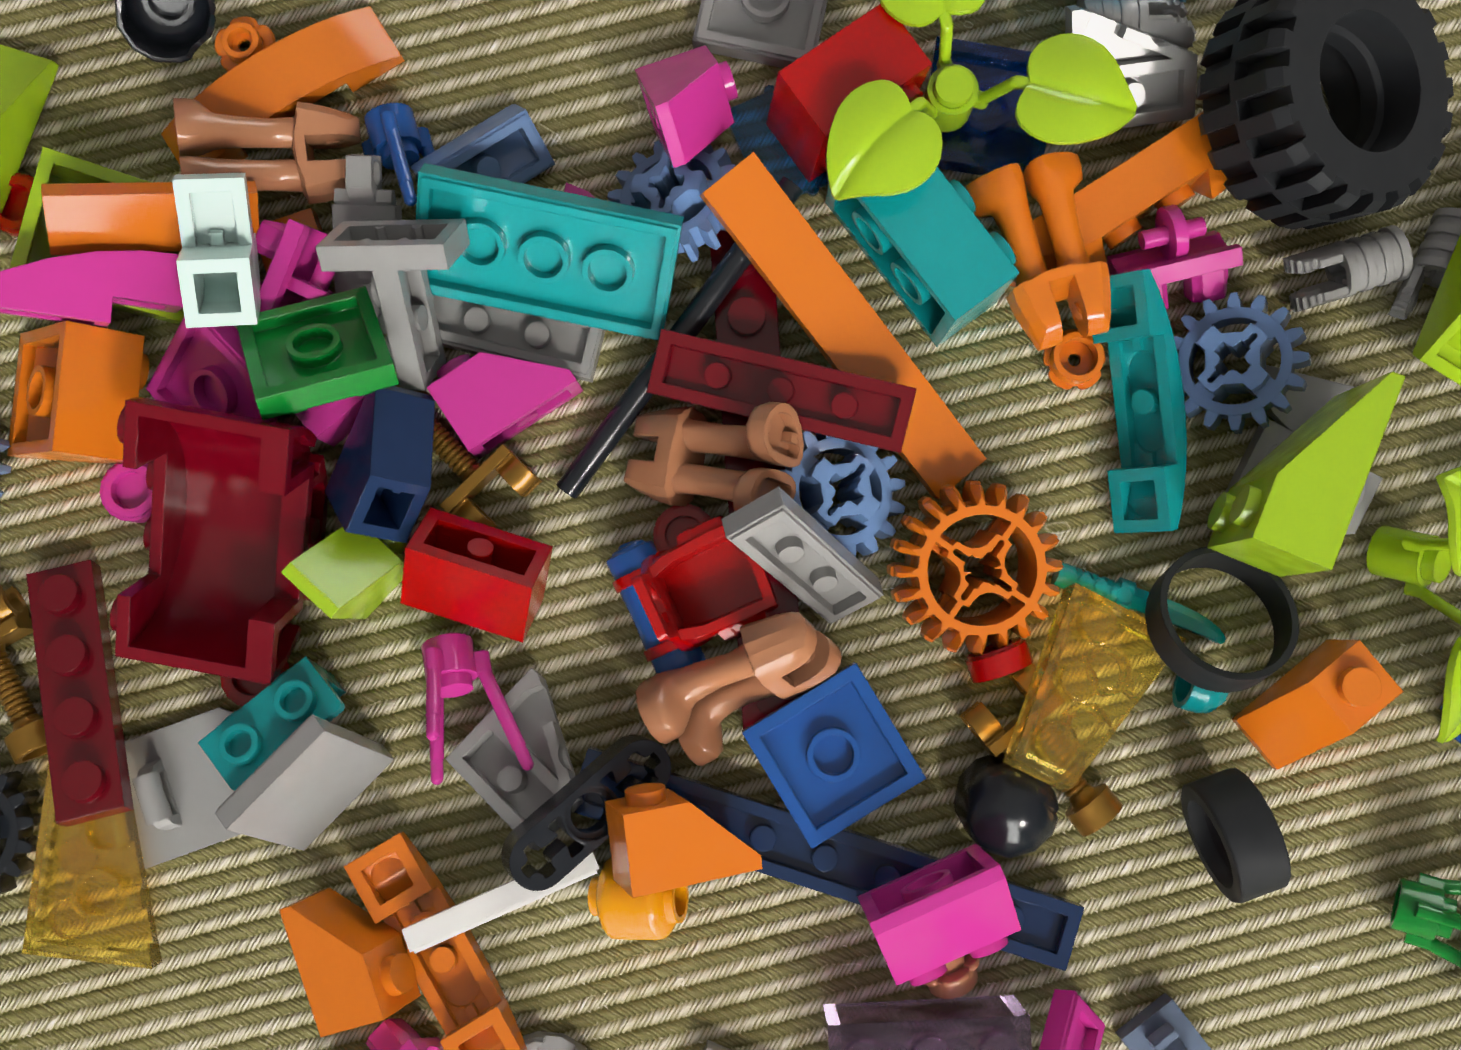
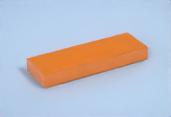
M247 181L253 233L257 234L259 229L258 191L255 181ZM172 182L41 184L42 202L51 255H73L94 251L144 250L174 252L181 251L182 249Z

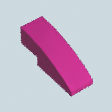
M144 250L94 251L46 258L0 271V313L57 322L67 320L107 328L111 323L112 304L177 313L183 308L176 264L179 254Z

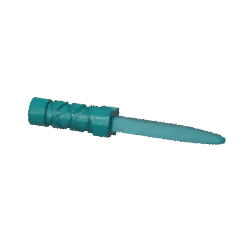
M1062 562L1064 567L1060 571L1053 572L1051 583L1059 588L1073 593L1078 592L1079 595L1088 598H1095L1099 602L1108 604L1109 610L1125 615L1129 609L1145 615L1149 592L1137 588L1136 582L1122 577L1115 582L1113 579L1104 576L1099 577L1098 574L1082 571L1083 569ZM1167 599L1172 625L1206 638L1216 644H1223L1226 637L1221 629L1208 618L1188 607Z

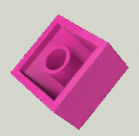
M976 843L857 896L896 986L906 981H909L912 986L929 983L947 971L946 963L969 953L972 958H982L996 953L1008 944L1009 941L1006 936L1021 930L1008 883L1000 864Z

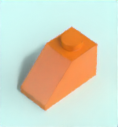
M1327 639L1233 717L1232 720L1273 769L1278 770L1354 734L1404 691L1360 640Z
M643 783L630 786L624 790L625 797L605 801L614 881L632 898L763 869L760 854L692 803L670 789H666L665 784Z
M330 887L279 910L320 1038L383 1021L421 996L416 981L415 967L407 954L401 933L382 921L375 924L367 911Z

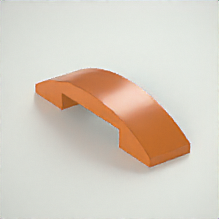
M368 6L317 22L271 44L232 68L194 99L199 101L209 111L218 114L256 118L292 117L295 115L297 102L313 104L344 84H347L351 91L355 92L405 60L372 8ZM174 117L161 135L180 165ZM244 148L214 150L198 157L244 160L249 156Z
M400 832L344 866L374 923L377 924L383 920L384 923L401 933L407 954L415 967L417 984L446 1034L440 1041L444 1050H528L505 995L471 930L414 954V951L409 952L401 930L415 922L450 908L455 903L404 832Z

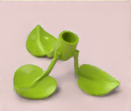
M879 0L888 15L906 26L924 27L939 18L940 44L939 58L936 64L937 70L931 75L924 96L917 97L911 103L899 85L890 80L882 79L859 86L844 99L834 116L827 143L826 168L829 188L832 197L835 200L841 201L857 197L894 196L907 193L919 187L932 176L940 162L943 145L941 132L946 133L958 130L967 122L973 108L983 110L990 102L1013 90H1023L1015 108V118L1018 125L1030 136L1042 142L1056 145H1074L1091 142L1115 133L1128 124L1136 115V101L1119 64L1108 49L1091 37L1075 33L1059 34L1038 44L1028 58L1027 76L1015 75L986 91H980L975 75L968 68L952 64L953 21L951 15L972 14L981 8L985 0Z
M1460 466L1435 477L1447 508L1448 538H1439L1435 535L1384 525L1375 531L1370 540L1366 562L1371 574L1405 582V595L1421 599L1461 626V610L1427 589V586L1432 582H1443L1448 576L1451 566L1454 574L1461 577ZM1461 636L1457 638L1453 645L1446 668L1441 723L1438 737L1434 740L1442 744L1451 741L1461 734Z

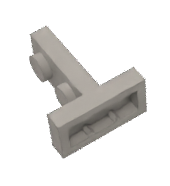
M465 219L342 221L315 246L322 272L372 271L371 294L375 305L381 308L387 331L386 344L396 369L400 388L412 391H425L427 386L436 377L437 371L446 363L427 270H449L469 246L470 240Z

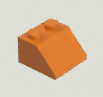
M67 320L20 333L9 434L10 447L8 448L7 456L102 464L123 463V443L119 441L117 436V423L119 415L125 406V400L139 397V390L143 389L148 379L149 359L143 353L145 336Z

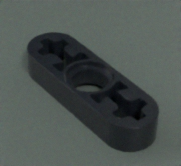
M636 734L624 736L614 742L510 832L504 841L501 852L502 863L507 873L521 887L531 891H542L556 885L609 838L605 801L618 799V797L611 789L600 783L601 779L607 776V778L618 784L615 788L624 794L626 788L643 783H662L666 786L671 774V760L664 747L649 738ZM633 753L644 758L650 756L643 764L648 774L642 780L631 775L626 777L632 770L628 758ZM586 793L599 794L603 801V813L600 820L592 827L585 829L576 828L571 820V809L574 802ZM554 820H556L562 831L574 839V842L568 847L556 838L558 834L548 827ZM532 842L540 848L547 846L543 851L547 863L539 870L530 864L524 866L528 858L523 850Z

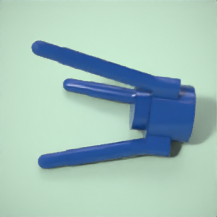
M403 103L382 104L372 108L364 117L369 139L361 144L364 155L381 156L382 165L387 169L395 170L405 204L407 206H414L417 203V197L409 167L419 160V153L424 158L435 151L430 133L426 127H417L413 109L409 105Z

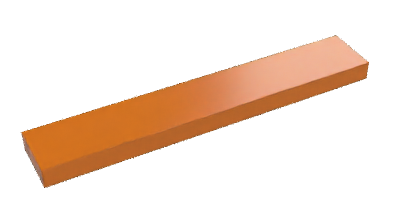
M754 152L699 195L833 369L917 388L902 451L899 455L932 497L939 499L941 486L946 484L955 486L987 459Z

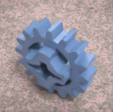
M658 140L654 142V155L646 158L644 155L636 152L632 156L636 168L632 172H617L615 176L623 189L608 192L607 198L609 201L684 216L678 254L686 253L693 263L698 261V247L706 244L710 248L717 250L721 247V244L716 234L720 230L726 231L699 195L733 169L735 164H732L727 151L723 147L714 151L711 144H709L687 164L674 168Z
M1237 292L1230 293L1227 308L1218 310L1210 299L1203 301V309L1206 316L1198 321L1194 317L1185 314L1181 321L1189 332L1185 338L1174 336L1177 353H1179L1178 358L1184 397L1189 395L1185 402L1186 415L1191 419L1203 410L1206 411L1204 426L1212 431H1215L1223 418L1228 419L1234 434H1242L1245 419L1251 417L1263 429L1269 427V417L1266 411L1275 407L1279 411L1288 414L1292 407L1284 396L1288 390L1305 392L1306 381L1297 374H1294L1295 369L1311 365L1309 353L1293 350V348L1307 339L1303 328L1297 327L1285 331L1284 328L1291 319L1289 310L1282 307L1269 316L1267 314L1268 302L1263 295H1258L1253 300L1250 308L1243 307ZM1233 324H1249L1243 332L1221 333L1218 330ZM1278 343L1281 352V365L1279 373L1274 380L1266 372V358L1274 351L1273 346ZM1200 348L1205 353V370L1197 377L1199 381L1196 383L1193 375V363L1196 352ZM1231 353L1238 358L1245 356L1250 367L1243 374L1233 369L1228 371L1223 360ZM1250 393L1256 398L1242 404H1223L1218 402H1223L1230 394Z
M810 431L803 432V458L799 466L785 467V470H779L790 475L796 482L794 501L802 507L799 497L800 491L803 509L826 530L829 527L835 526L838 521L846 528L853 526L857 529L849 535L831 534L855 557L856 550L862 556L875 553L879 550L875 537L885 539L892 537L896 532L892 524L886 520L887 517L902 514L905 510L904 505L892 500V492L905 487V480L898 478L890 479L887 471L898 460L895 455L880 459L876 454L877 447L816 433L815 437ZM823 453H834L845 457L841 462L833 465L825 458L818 460L814 456ZM841 480L838 485L840 489L836 494V498L841 504L831 507L833 504L832 498L836 490L830 484Z

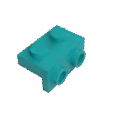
M305 656L293 667L281 673L271 685L266 687L243 707L226 717L218 727L201 739L198 744L229 787L235 791L309 716L315 715L331 722L345 709V704L340 697L346 691L332 673Z

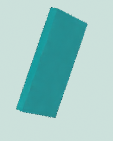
M424 163L418 171L416 220L465 219L470 240L469 246L449 270H427L432 295L659 341L661 329L666 327L684 216Z

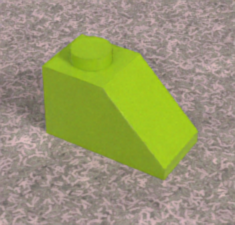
M342 526L291 561L281 573L330 619H367L402 581L404 551L409 542L407 540L406 543L348 533L345 532Z

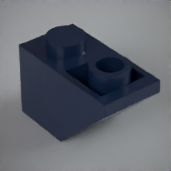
M396 386L379 389L365 395L325 489V494L345 532L402 543L407 542L431 489L435 401L431 395Z

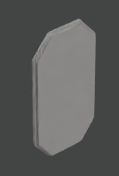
M219 707L125 741L134 807L132 811L65 827L56 824L53 795L51 793L46 802V807L65 865L106 882H111L240 835L239 833L226 830L215 815V812L218 810L217 808L234 790L229 787L198 744L201 739L218 727L233 712Z

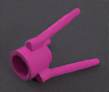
M461 633L442 634L426 640L422 644L421 650L426 679V737L430 740L431 782L434 785H440L444 779V698H454L468 694L473 690L472 681L479 677L522 769L526 771L531 770L534 767V762L492 672L489 651L481 650L474 652L471 636Z

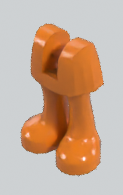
M1073 152L1043 154L1030 161L1023 173L1020 164H1008L980 176L965 186L976 206L974 215L977 218L993 217L1001 231L1002 237L1008 242L1015 254L1016 263L1014 266L1020 273L1015 278L1016 287L1006 298L1015 318L1038 351L1062 343V322L1056 305L1060 301L1067 300L1075 325L1083 337L1106 333L1110 329L1111 288L1108 265L1103 261L1090 263L1084 247L1074 199V189L1083 180L1082 166L1078 154ZM1027 190L1040 206L1058 265L1057 268L1048 270L1028 204Z

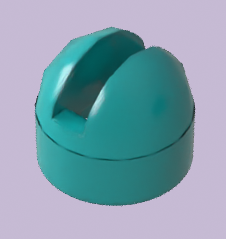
M1178 675L1175 677L1172 699L1174 706L1194 713H1209L1226 701L1228 693L1205 690L1185 681Z

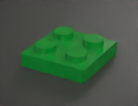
M366 286L260 312L257 325L237 326L255 401L262 420L285 414L300 413L308 408L353 396L367 395L376 390L399 384L393 360Z

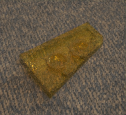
M1077 583L1063 589L1004 756V763L1059 790L1072 788L1166 666L1150 640L1144 617ZM1178 635L1181 641L1184 642L1186 638Z
M48 762L22 954L153 969L162 963L134 810L69 827L56 824Z

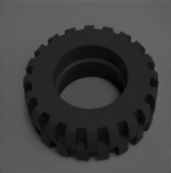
M1238 0L1233 9L1226 11L1212 33L1214 38L1208 41L1200 65L1204 66L1206 71L1205 74L1200 75L1197 81L1196 99L1203 100V114L1198 117L1201 136L1208 135L1212 151L1208 152L1207 155L1214 170H1222L1227 180L1223 185L1232 196L1238 200L1246 199L1248 202L1245 208L1265 221L1271 219V222L1279 227L1293 230L1303 227L1308 230L1390 210L1403 204L1408 196L1414 195L1430 177V170H1433L1439 163L1446 148L1441 143V140L1450 132L1453 113L1447 111L1448 100L1454 96L1453 78L1447 77L1444 61L1448 60L1449 57L1444 41L1438 42L1433 28L1437 23L1430 10L1420 8L1416 0ZM1321 84H1322L1323 89H1324L1325 94H1326V98H1327V102H1328V107H1329V112H1328L1327 107H1326V104H1325V102H1324V98H1323V94H1322V89H1321Z

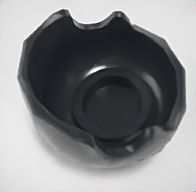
M115 0L117 28L131 49L154 62L182 63L191 60L194 53L212 36L216 22L215 0Z
M1001 752L997 757L987 755L975 759L959 776L954 798L955 812L967 834L984 851L1006 858H1013L1035 852L1053 835L1059 820L1057 816L1059 810L1057 797L1048 779L1030 761L1020 756Z

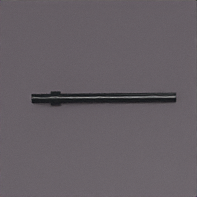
M784 176L778 182L788 198L795 204L803 191ZM736 242L733 243L669 331L697 337L751 264ZM657 348L556 485L569 496L575 499L578 498L654 395L647 393Z

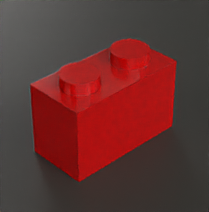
M430 507L405 547L400 603L523 643L543 602L553 546Z

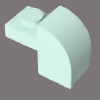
M246 173L174 175L172 183L182 245L176 264L186 328L257 325L261 305L260 274L256 233H253Z

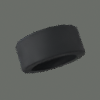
M1229 768L1183 785L1181 803L1189 834L1210 877L1231 902L1244 903L1288 885L1291 878V866L1283 835L1261 792L1246 774L1237 768Z

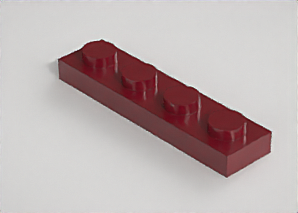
M661 329L647 393L747 417L750 416L756 406L767 402L790 404L797 412L802 430L898 453L902 451L917 388L665 329Z
M90 559L26 574L56 824L69 827L134 810L101 567Z

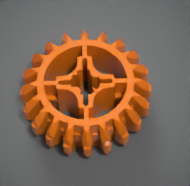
M967 480L965 482L962 497L954 485L946 484L941 486L940 499L942 507L930 497L923 496L918 500L919 509L926 518L921 522L915 517L904 515L900 523L904 528L913 532L909 542L900 538H892L890 542L891 549L905 554V561L888 564L887 574L893 577L906 578L905 583L891 590L892 599L897 602L913 600L905 609L902 618L910 625L924 620L920 636L929 642H933L942 635L943 647L950 652H957L965 640L969 652L974 655L983 654L986 648L987 637L996 649L1008 646V629L1021 638L1031 636L1030 626L1025 618L1029 614L1041 620L1049 617L1046 608L1038 604V601L1042 594L1055 597L1060 593L1058 586L1046 582L1047 572H1058L1064 567L1061 560L1045 557V552L1054 548L1059 540L1055 534H1037L1048 518L1044 512L1033 511L1025 515L1029 505V498L1026 495L1016 493L1007 500L1006 486L999 483H992L984 495L981 482L976 480ZM988 515L994 518L986 530L979 529L970 540L964 543L950 539L943 534L952 524L966 517ZM1010 536L1015 543L1018 553L1016 581L1008 575L1005 568V557L1012 545L1008 540ZM931 552L942 560L945 567V577L938 588L942 595L937 602L928 581V562ZM953 552L968 557L984 558L977 563L984 565L983 573L991 577L994 583L980 577L969 576L968 574L971 572L964 570L966 562L955 556ZM993 593L1004 600L996 608L985 614L975 617H955L963 605L970 607L972 602L982 594Z

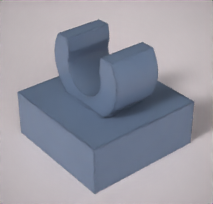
M1166 993L1162 994L1115 1032L1128 1050H1211L1175 1001Z

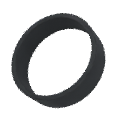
M1207 547L1192 550L1175 561L1154 583L1146 602L1145 619L1147 631L1160 658L1179 677L1205 690L1231 693L1243 691L1257 685L1288 661L1298 641L1299 618L1297 608L1290 591L1282 579ZM1192 568L1216 569L1236 577L1256 593L1269 613L1274 631L1273 651L1264 669L1250 673L1225 671L1204 662L1186 647L1177 635L1168 612V590L1174 574Z

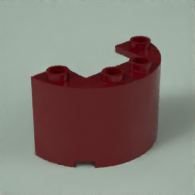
M143 397L125 400V406L119 415L117 423V436L119 441L123 443V467L138 469L149 463L146 471L147 487L152 490L151 516L147 520L143 534L144 547L149 550L148 574L119 593L111 608L110 627L113 631H116L115 656L271 685L285 666L301 633L300 626L291 624L292 619L303 609V600L311 601L281 572L291 561L325 539L328 502L325 494L327 487L326 465L324 456L312 454L309 446L315 447L317 437L310 429L292 424Z

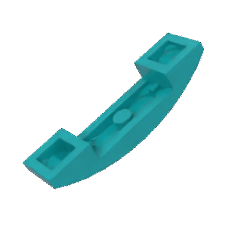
M1142 269L1110 276V329L1106 333L1092 335L1093 344L1108 343L1121 468L1107 470L1114 533L1177 530L1185 491L1187 429L1179 358L1170 320L1157 283L1150 269Z

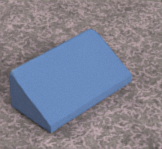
M512 104L415 162L410 168L417 179L418 171L424 163L526 183L555 165V162L526 109Z

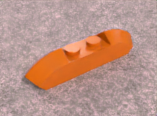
M1203 112L1074 194L1080 231L1090 263L1096 261L1107 263L1103 243L1105 242L1110 250L1122 245L1143 229L1138 220L1155 209L1158 210L1160 207L1172 204L1180 207L1196 195L1194 191L1213 199L1226 189L1223 185L1227 180L1222 170H1214L1207 155L1208 152L1212 151L1208 135L1201 136L1198 117ZM1040 215L1033 220V224L1048 270L1057 268L1058 265L1044 217ZM1015 279L1010 286L1016 287Z

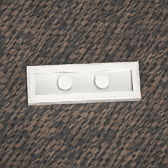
M592 852L563 879L549 889L531 891L521 887L515 880H511L415 922L401 930L409 952L414 951V954L595 875L599 866Z

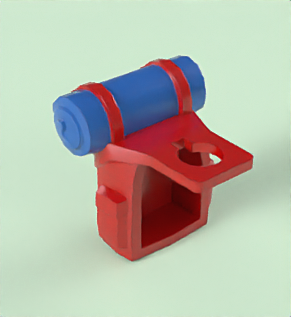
M722 515L705 520L693 527H688L676 536L677 545L668 550L657 552L652 541H630L619 546L618 550L612 554V557L606 561L614 579L612 585L616 593H620L646 650L643 652L647 662L651 661L656 674L706 660L701 646L711 640L712 637L719 635L724 641L740 638V626L767 618L771 611L779 607L767 571L726 538L722 523L724 517Z

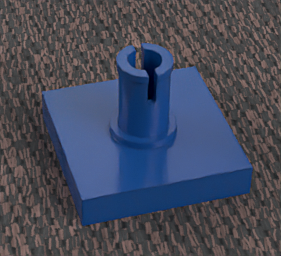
M855 662L742 730V734L811 849L927 779Z

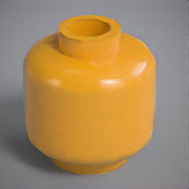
M611 857L604 863L600 875L594 876L589 884L588 906L590 913L593 916L599 917L602 929L612 939H665L673 931L676 923H682L685 920L689 902L688 886L632 898L614 881Z

